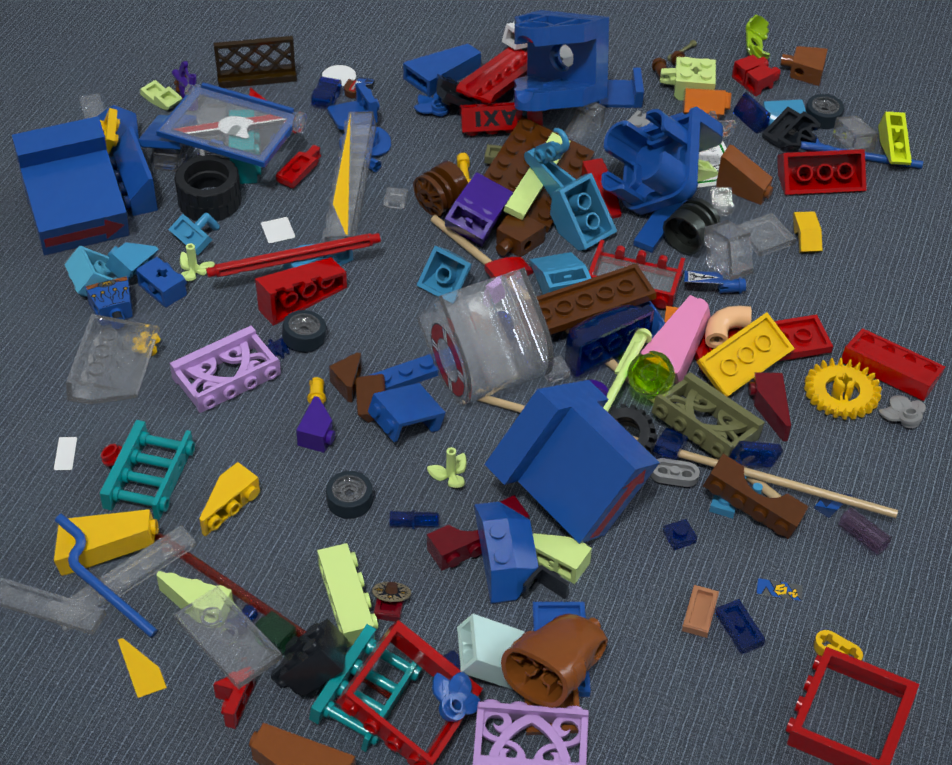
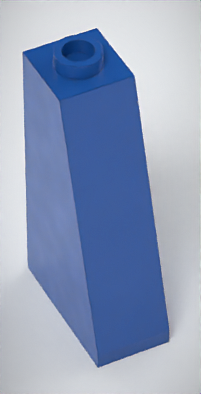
M465 44L403 63V79L430 97L437 92V74L459 81L481 67V52L471 45Z

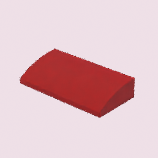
M863 328L845 346L841 357L844 364H847L851 359V364L854 368L860 362L859 371H863L868 367V375L875 373L876 379L923 401L928 397L945 370V366Z

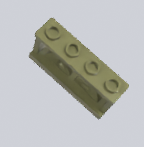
M691 372L685 375L682 381L663 394H658L652 407V413L717 459H720L722 454L731 458L751 442L755 443L759 440L765 423ZM694 410L708 412L717 418L718 425L700 422L696 419ZM727 435L730 436L733 442L727 440Z

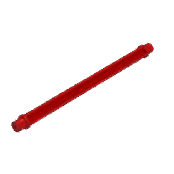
M368 233L238 261L215 264L214 267L206 268L208 278L214 276L218 278L239 272L370 247L373 244L381 243L379 233Z

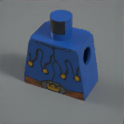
M127 276L85 286L89 305L101 324L112 322L114 327H121L126 323L125 319L133 316L131 292Z

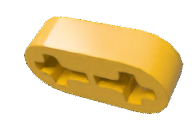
M822 630L817 633L813 646L816 653L820 656L823 655L826 648L822 643L828 641L830 644L827 647L847 655H853L854 658L862 660L863 652L857 645L830 630Z

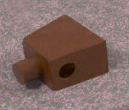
M508 213L497 229L496 251L502 256H505L508 252L518 257L524 256L545 242L546 225L526 215L521 220Z

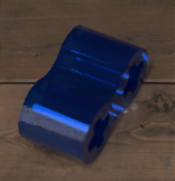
M321 76L317 87L312 93V106L328 108L335 105V101L341 93L342 81Z

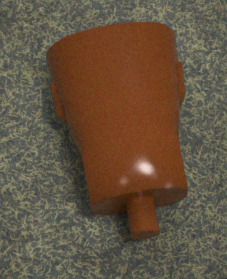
M575 614L559 615L540 629L522 634L503 653L501 667L504 678L517 693L527 700L544 707H558L573 690L578 688L581 682L585 680L586 672L602 657L606 650L608 639L596 618L586 619Z

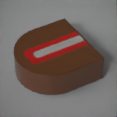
M348 79L344 85V94L349 98H356V80Z

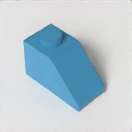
M125 242L119 248L115 246L108 253L109 259L105 266L118 278L127 276L129 280L136 275L137 268L155 257L159 249L156 246Z

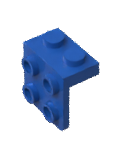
M364 82L356 83L357 101L333 105L327 108L338 129L347 130L349 118L350 129L378 122L377 111L380 109L377 98L373 97L371 89H368Z

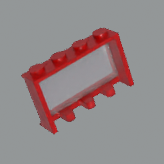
M600 239L589 269L591 278L637 263L656 291V299L651 300L654 307L666 309V306H673L684 272L685 258L681 257L678 269L667 267L668 258L665 255H660L658 263L653 264L646 262V252L643 250L638 251L636 259L625 257V247L621 245L617 246L615 255L604 253L605 240Z

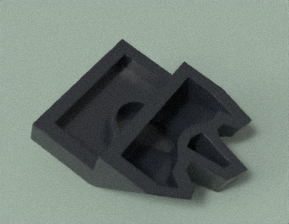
M437 74L436 91L444 104L449 106L455 104L459 106V109L460 105L478 104L473 97H466L462 93L456 92L459 84L457 81L448 76L446 78Z
M787 107L762 132V138L779 148L799 147L802 141L816 143L817 137L812 131L818 130L821 124L810 114L804 111L800 114Z

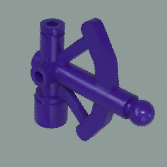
M187 61L181 63L179 70L174 69L172 71V75L179 82L182 98L186 95L190 97L196 87L200 88V85L196 84L197 75L189 74ZM198 101L189 110V112L198 111Z

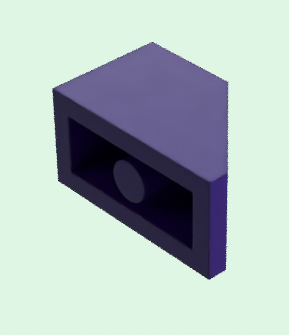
M314 396L296 430L297 445L325 453L328 445H332L334 442L335 431L333 430L332 419L319 397Z

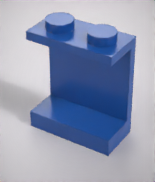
M633 68L632 80H608V96L596 101L595 107L642 108L644 88L641 68Z
M420 383L373 393L368 409L371 417L374 418L393 442L398 441L403 426L423 422L431 432L439 431L446 413Z

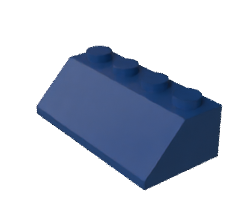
M133 126L128 127L118 139L116 147H112V157L109 158L112 168L116 169L114 170L116 180L121 182L118 185L121 195H125L123 199L126 209L130 208L132 215L136 216L158 211L152 175Z

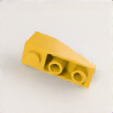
M239 462L219 476L199 518L201 531L204 536L217 530L225 520L237 514L240 508L249 501H253L260 493L258 477Z

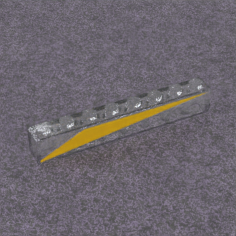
M373 111L349 112L347 121H344L345 134L341 136L342 149L338 151L339 164L335 167L336 180L332 182L333 195L329 198L330 211L326 213L327 226L322 232L323 242L357 236L376 132Z

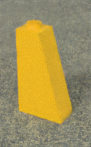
M150 509L68 518L85 534V549L79 556V562L85 568L154 545L155 534L159 532L158 521L153 519ZM58 524L54 562L62 576L74 573L69 566L68 557L76 541L72 535Z

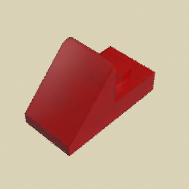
M247 668L213 684L215 697L224 700L221 714L224 715L226 727L237 728L256 685L254 669Z

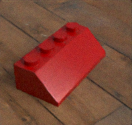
M865 149L795 152L777 155L778 177L784 195L866 191Z

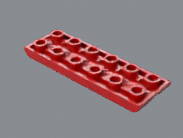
M508 47L459 82L456 92L462 93L466 97L476 98L486 104L493 103L515 86V79L527 76V52L522 49L515 50Z

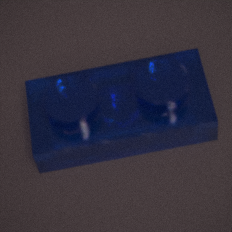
M739 441L729 457L741 465L772 467L783 453V449L780 444Z
M740 599L716 608L715 614L741 654L765 644V637Z

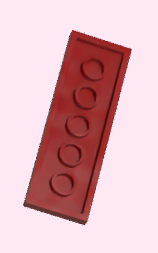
M817 314L774 321L795 348L778 361L832 353L833 345ZM742 328L730 329L728 331V339L742 330ZM705 332L694 355L696 361L715 349L707 346L705 343Z

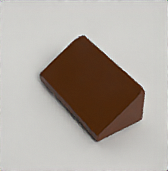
M383 374L361 376L355 379L358 416L368 423L374 420L368 413L373 393L385 391Z

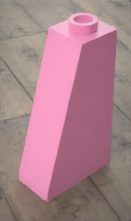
M690 295L652 338L651 342L640 352L643 365L675 384L682 381L687 374L704 335L707 322L711 317L708 303L701 298L697 299Z

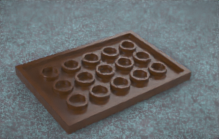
M521 117L483 176L514 192L530 168L525 161L524 153L540 144L546 143L552 132L557 135L559 134L525 117ZM569 139L571 141L569 149L564 153L557 165L577 179L582 176V162L591 160L595 151ZM543 187L526 216L546 225L545 232L548 233L554 223L550 215L552 198Z

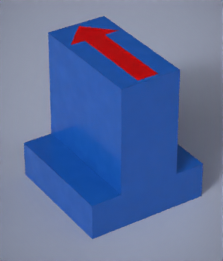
M99 116L12 135L22 185L44 256L75 249L79 245L88 246L130 236L127 212L107 152L105 135Z
M590 380L537 389L484 464L504 485L519 482L579 544L604 536L660 463L603 408L609 399Z

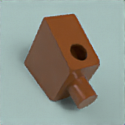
M798 46L794 56L782 55L780 65L791 67V78L819 86L828 49Z

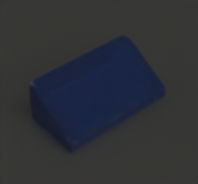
M747 92L743 93L733 110V113L756 134L763 132L769 125L771 113Z

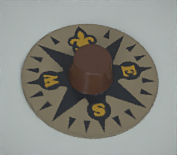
M382 582L372 588V593L380 600L399 602L408 599L411 595V590L401 583Z

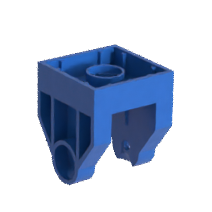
M538 10L515 17L514 44L527 43V76L515 79L514 108L522 111H545L549 109L582 107L607 98L609 17ZM563 45H567L573 53L572 66L567 67L560 58V48Z

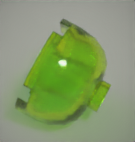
M649 351L647 354L636 356L627 370V376L629 377L632 389L643 398L655 399L658 394H665L670 391L675 383V369L670 359L661 352Z

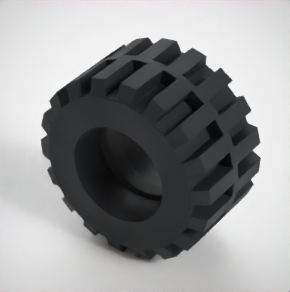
M621 404V408L618 409L616 405L612 406V411L609 414L623 427L631 426L636 428L640 432L637 441L648 452L655 451L657 435L649 414L646 415L645 410L642 408L638 410L636 405L631 404L630 408L626 404Z

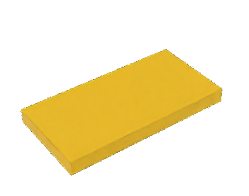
M766 312L700 358L696 363L716 390L728 397L752 380L755 372L762 373L795 348L768 312Z

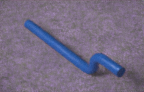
M805 141L801 142L800 148L809 151L849 150ZM865 152L866 161L890 164L886 155ZM911 159V165H892L922 169L923 161Z
M62 513L55 518V522L72 535L76 541L68 557L70 568L152 638L158 630L81 565L79 556L85 549V534Z

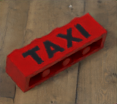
M514 102L460 105L461 130L466 132V135H477L480 131H486V134H497L498 130H506V133H512L521 117H525L543 126L542 111L518 110L514 108Z

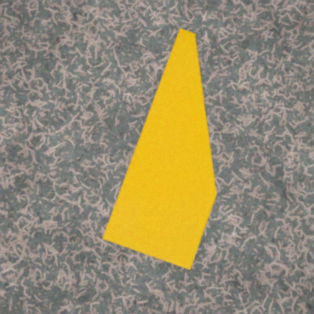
M118 639L137 697L139 698L167 688L160 668L125 639Z

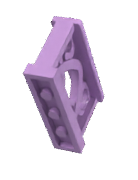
M252 325L170 363L172 379L183 389L197 407L199 413L232 399L247 390L253 389L268 380H272L281 374L280 360L274 356L258 337ZM255 348L258 353L250 354L249 350ZM254 359H262L265 360V362L261 363ZM223 362L230 364L241 363L234 377L214 376L217 365ZM193 378L196 381L191 384L188 379ZM204 383L203 391L198 393V386Z
M493 699L478 702L473 765H586L589 711L583 710L579 706L549 708L541 705L531 706L519 701L511 704L500 703ZM489 718L503 720V724L500 726L493 723L494 729L500 733L499 737L491 734L486 729L485 723ZM562 724H574L578 729V735L570 741L563 742L562 738L567 737L570 730L564 731L560 726ZM532 725L541 731L552 744L540 748L535 754L534 759H526L523 749L517 743L511 741V739L517 733ZM482 736L494 742L489 756L481 755ZM579 744V762H571L567 748ZM507 746L515 750L517 756L515 758L506 757L510 750L504 747ZM556 750V752L550 753L554 758L553 761L543 759L545 753Z

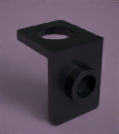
M540 565L523 584L522 597L524 599H527L540 584L563 599H566L568 596L569 583L562 579L557 572L550 571L543 565Z

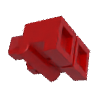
M750 55L734 61L732 78L756 97L761 94L763 88H773V83L780 78L781 71L777 67L770 69L768 67L769 62L765 57L757 58L754 55Z

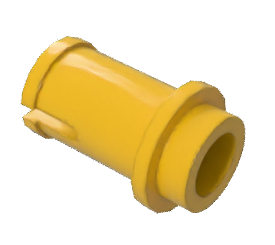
M314 377L309 381L310 393L307 396V400L311 403L314 396H317L324 404L326 401L324 380L320 377Z

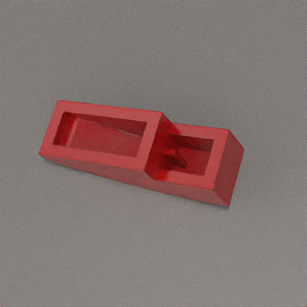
M603 159L583 161L582 176L592 173L611 218L621 217L617 196L605 190L601 183L602 173L608 171Z

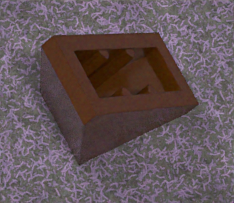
M358 352L329 366L331 384L347 402L353 403L356 392L355 379L360 377L362 370L361 353Z

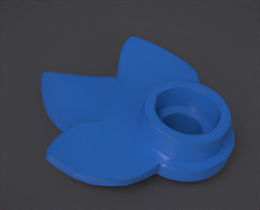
M436 92L434 97L419 94L418 105H415L414 109L423 114L432 113L436 116H443L449 112V105L444 104L442 98Z
M465 672L457 673L450 680L440 673L434 675L432 683L433 694L440 701L439 713L444 720L457 722L465 715H472L477 711L480 698L471 693L472 683Z

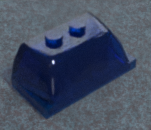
M630 304L615 306L573 326L568 332L565 344V361L570 372L575 377H578L623 355L638 329L646 328L652 332L654 309L649 304L644 307Z

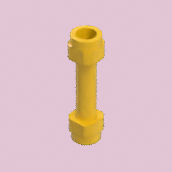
M459 153L456 157L457 166L464 173L469 183L471 180L468 170L470 166L469 156L466 153Z

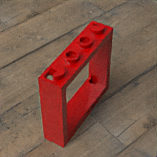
M398 620L386 631L336 702L347 715L355 717L363 723V727L368 732L376 734L384 740L385 745L390 750L398 752L405 757L409 765H433L464 717L457 722L446 721L425 752L354 695L390 642L432 677L436 673H440L450 680L454 675L461 672L460 669ZM470 678L472 683L471 693L479 696L483 688Z
M826 646L823 655L817 654L812 669L816 671L814 677L811 675L807 677L803 690L807 691L806 696H799L794 711L798 712L796 719L791 717L788 722L786 731L790 735L787 745L834 765H890L920 684ZM827 668L902 698L879 760L802 728Z

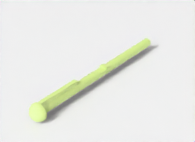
M640 328L635 332L614 371L617 376L606 397L609 400L603 407L607 412L645 343H649L652 340V334L646 328Z

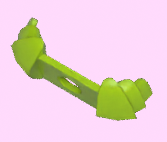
M759 15L753 16L746 24V51L749 56L754 55L757 58L765 57L768 59L770 58V53L763 51L762 40L768 38L767 33L769 29L767 27L769 23Z

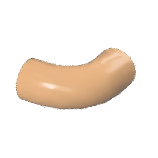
M729 306L716 311L709 318L706 325L705 343L707 346L716 348L728 339V331L730 329H743L751 323V306Z

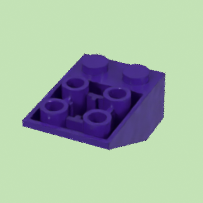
M476 172L445 218V227L483 246L514 192Z

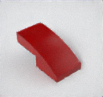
M507 257L485 264V271L493 280L499 276L505 279L513 277L519 280L533 274V269L522 257Z

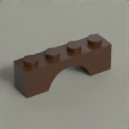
M722 454L703 484V487L711 493L718 495L735 508L742 510L754 520L763 523L774 530L775 533L787 539L795 531L809 507L788 493L777 498H769L758 494L748 485L744 475V466L725 454Z

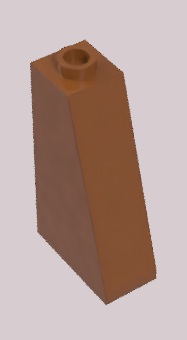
M266 723L261 725L258 732L255 731L249 742L252 758L259 765H356L355 756Z

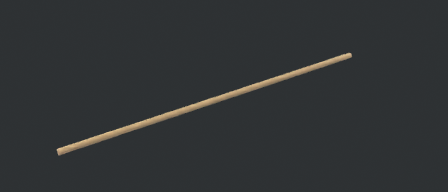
M479 393L477 396V401L519 413L525 407L521 404ZM655 442V451L711 467H715L719 461L718 459ZM744 467V475L750 478L885 516L897 517L898 510Z

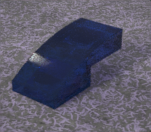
M666 428L658 438L654 452L677 460L681 450H684L689 440L688 436Z

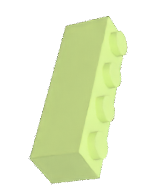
M345 543L317 550L318 565L338 629L348 639L347 647H350L354 644L366 624L378 629V622L375 613L370 614L369 608H371L368 592L363 593L362 590L365 585L362 573H357L355 568L358 567L355 552L350 553L348 544Z

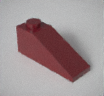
M755 372L753 382H749V396H753L754 406L780 439L788 441L791 421L783 373Z

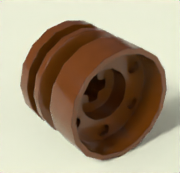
M443 161L433 167L431 171L429 170L415 178L413 190L419 204L427 213L432 216H440L445 211L451 209L456 199L467 186L468 181L457 165L450 161Z

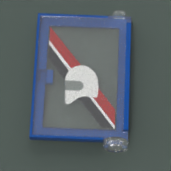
M204 82L201 85L187 84L185 97L156 130V135L265 168L292 131L303 132L307 123V114L300 111L294 112V108Z

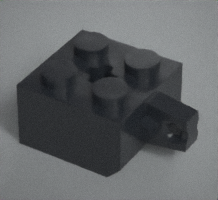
M328 618L319 624H313L306 633L300 637H293L288 641L285 646L286 650L282 663L272 671L271 679L280 688L288 685L296 694H309L343 672L348 639Z

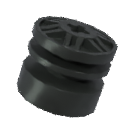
M697 197L689 198L664 221V236L667 242L678 252L686 255L695 254L719 231L721 226L720 216L716 209L704 199Z

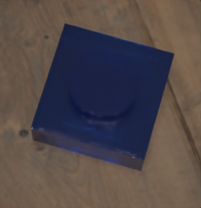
M687 519L665 525L663 528V533L673 550L697 543L698 537Z

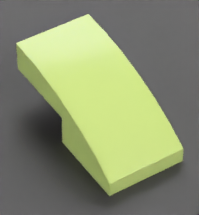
M156 80L140 89V95L152 104L165 110L174 107L183 99L171 87L165 89Z

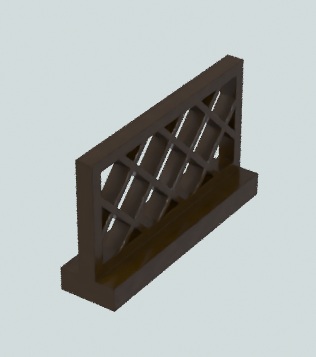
M293 36L213 43L218 86L221 88L297 82ZM282 43L290 44L285 51L278 48ZM261 45L270 47L265 53L258 49ZM241 47H248L250 49L245 55L238 51ZM218 49H228L230 52L223 56L218 52ZM274 50L281 54L276 60L269 57ZM254 52L261 56L256 62L249 58ZM234 54L241 58L236 64L229 60ZM287 58L291 61V64L281 65L280 62ZM265 59L272 63L270 66L260 65ZM245 61L252 65L250 68L240 67ZM225 63L232 67L229 70L220 69Z

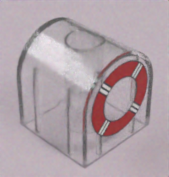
M525 267L438 296L417 317L439 377L451 398L459 405H465L543 377L552 371L554 353L550 332Z

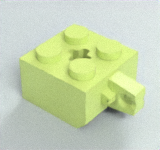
M677 57L675 68L661 69L660 83L674 85V96L682 101L686 88L715 90L716 60Z

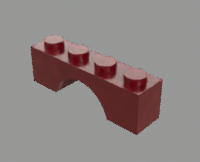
M515 495L500 501L530 519V515ZM446 525L427 534V550L441 571L449 567H456L462 561L482 554L478 530L462 531L451 525Z

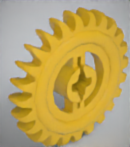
M831 358L828 366L822 360L820 366L815 364L814 368L809 370L805 378L804 389L806 397L811 399L810 403L817 405V410H825L824 414H833V418L841 416L842 419L846 420L847 416H849L851 419H856L857 415L865 417V414H870L873 409L877 408L878 402L881 400L882 388L879 386L880 381L878 379L874 380L875 373L867 376L868 367L863 371H859L860 362L853 368L851 359L844 366L842 358L839 359L838 365H835L833 358ZM834 381L831 390V397L826 390V385L829 382ZM855 386L858 389L859 396L849 401Z

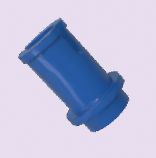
M745 278L723 280L724 284L718 283L719 294L731 292L741 294L746 292Z

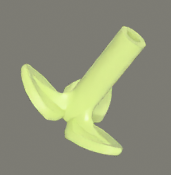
M192 243L186 245L187 254L181 252V268L188 270L181 273L186 281L195 280V273L200 275L207 274L206 268L214 267L215 265L211 261L198 265L195 245Z
M450 447L446 451V469L440 465H431L427 467V471L433 478L439 481L445 480L448 477V486L452 488L463 487L465 479L456 474H461L465 471L467 465L466 455L462 453L456 456V449Z

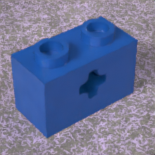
M158 257L136 269L138 285L165 308L187 295V282L184 276L175 272L167 262L164 263Z

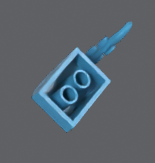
M554 128L553 131L560 135L562 144L554 141L540 144L525 152L524 158L552 198L550 215L558 233L578 251L585 250L598 243L600 239L603 240L617 232V229L592 173L575 179L553 162L560 159L570 146L566 133L560 128Z

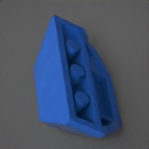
M501 502L474 504L490 603L516 601L523 592L524 582L539 567L530 519Z

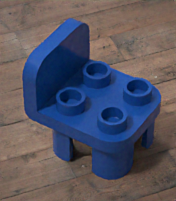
M693 107L689 110L688 114L678 113L672 116H668L659 109L647 111L646 119L655 124V126L646 125L638 128L629 121H620L614 124L606 133L604 150L624 163L623 180L609 171L604 172L601 178L603 188L622 199L623 204L637 214H646L691 198L698 187L699 152L714 148L723 141V125L699 107Z

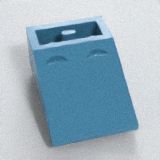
M572 252L534 258L529 261L543 294L591 279L586 265Z

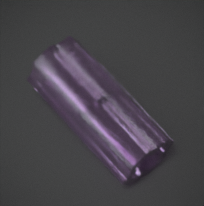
M850 507L841 516L838 525L875 553L881 554L890 545L892 537L854 508Z

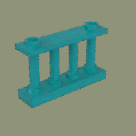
M136 420L99 493L103 509L112 511L116 502L120 500L152 506L154 519L159 521L163 511L166 512L168 510L170 496L189 456L194 454L195 442L192 439L191 431L186 430L182 441L150 435L147 432L146 422ZM148 444L177 450L173 459L141 453L143 447ZM138 463L168 468L164 478L132 471L134 465ZM129 481L159 487L155 497L123 490L125 484L129 483Z
M366 624L346 654L343 672L328 681L312 705L309 720L316 724H319L323 717L328 718L330 716L365 736L361 750L364 752L367 751L371 744L375 746L380 737L368 732L363 727V723L358 719L347 715L344 711L335 707L334 700L338 695L342 694L350 683L347 680L351 674L355 675L363 665L361 659L365 653L370 655L377 645V641L374 640L376 629ZM385 649L380 659L405 672L404 676L397 684L371 669L365 679L392 693L386 704L383 705L358 690L355 691L354 695L386 720L410 681H416L423 668L414 661L409 663Z

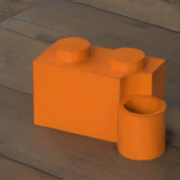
M686 88L684 90L683 113L688 114L691 108L699 107L714 119L719 120V116L724 115V110H730L732 93L725 90Z

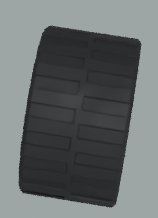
M200 155L188 159L176 170L174 179L178 206L186 217L197 221L204 213H209L218 221L230 217L239 209L238 207L241 205L242 199L239 173L235 164L229 161V159L217 155ZM216 187L213 189L202 190V188Z

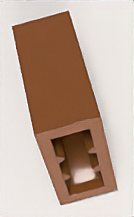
M730 144L721 156L716 187L761 205L766 198H770L773 192V187H771L773 178L735 146Z

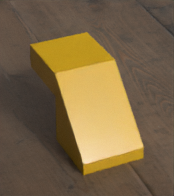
M794 212V234H798L799 253L823 251L822 229L816 213Z

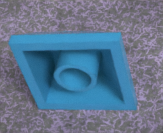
M434 246L417 286L454 304L472 263L445 248Z

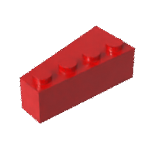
M330 257L255 278L258 310L274 326L284 321V318L289 313L305 310L346 289V271Z

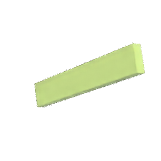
M553 132L546 141V143L554 141L562 144L561 137ZM558 159L557 161H553V162H554L555 164H558L559 161H560V159ZM531 167L503 210L521 220L524 219L544 187Z

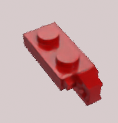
M313 145L306 153L299 151L276 174V181L294 188L318 164L321 157V148Z

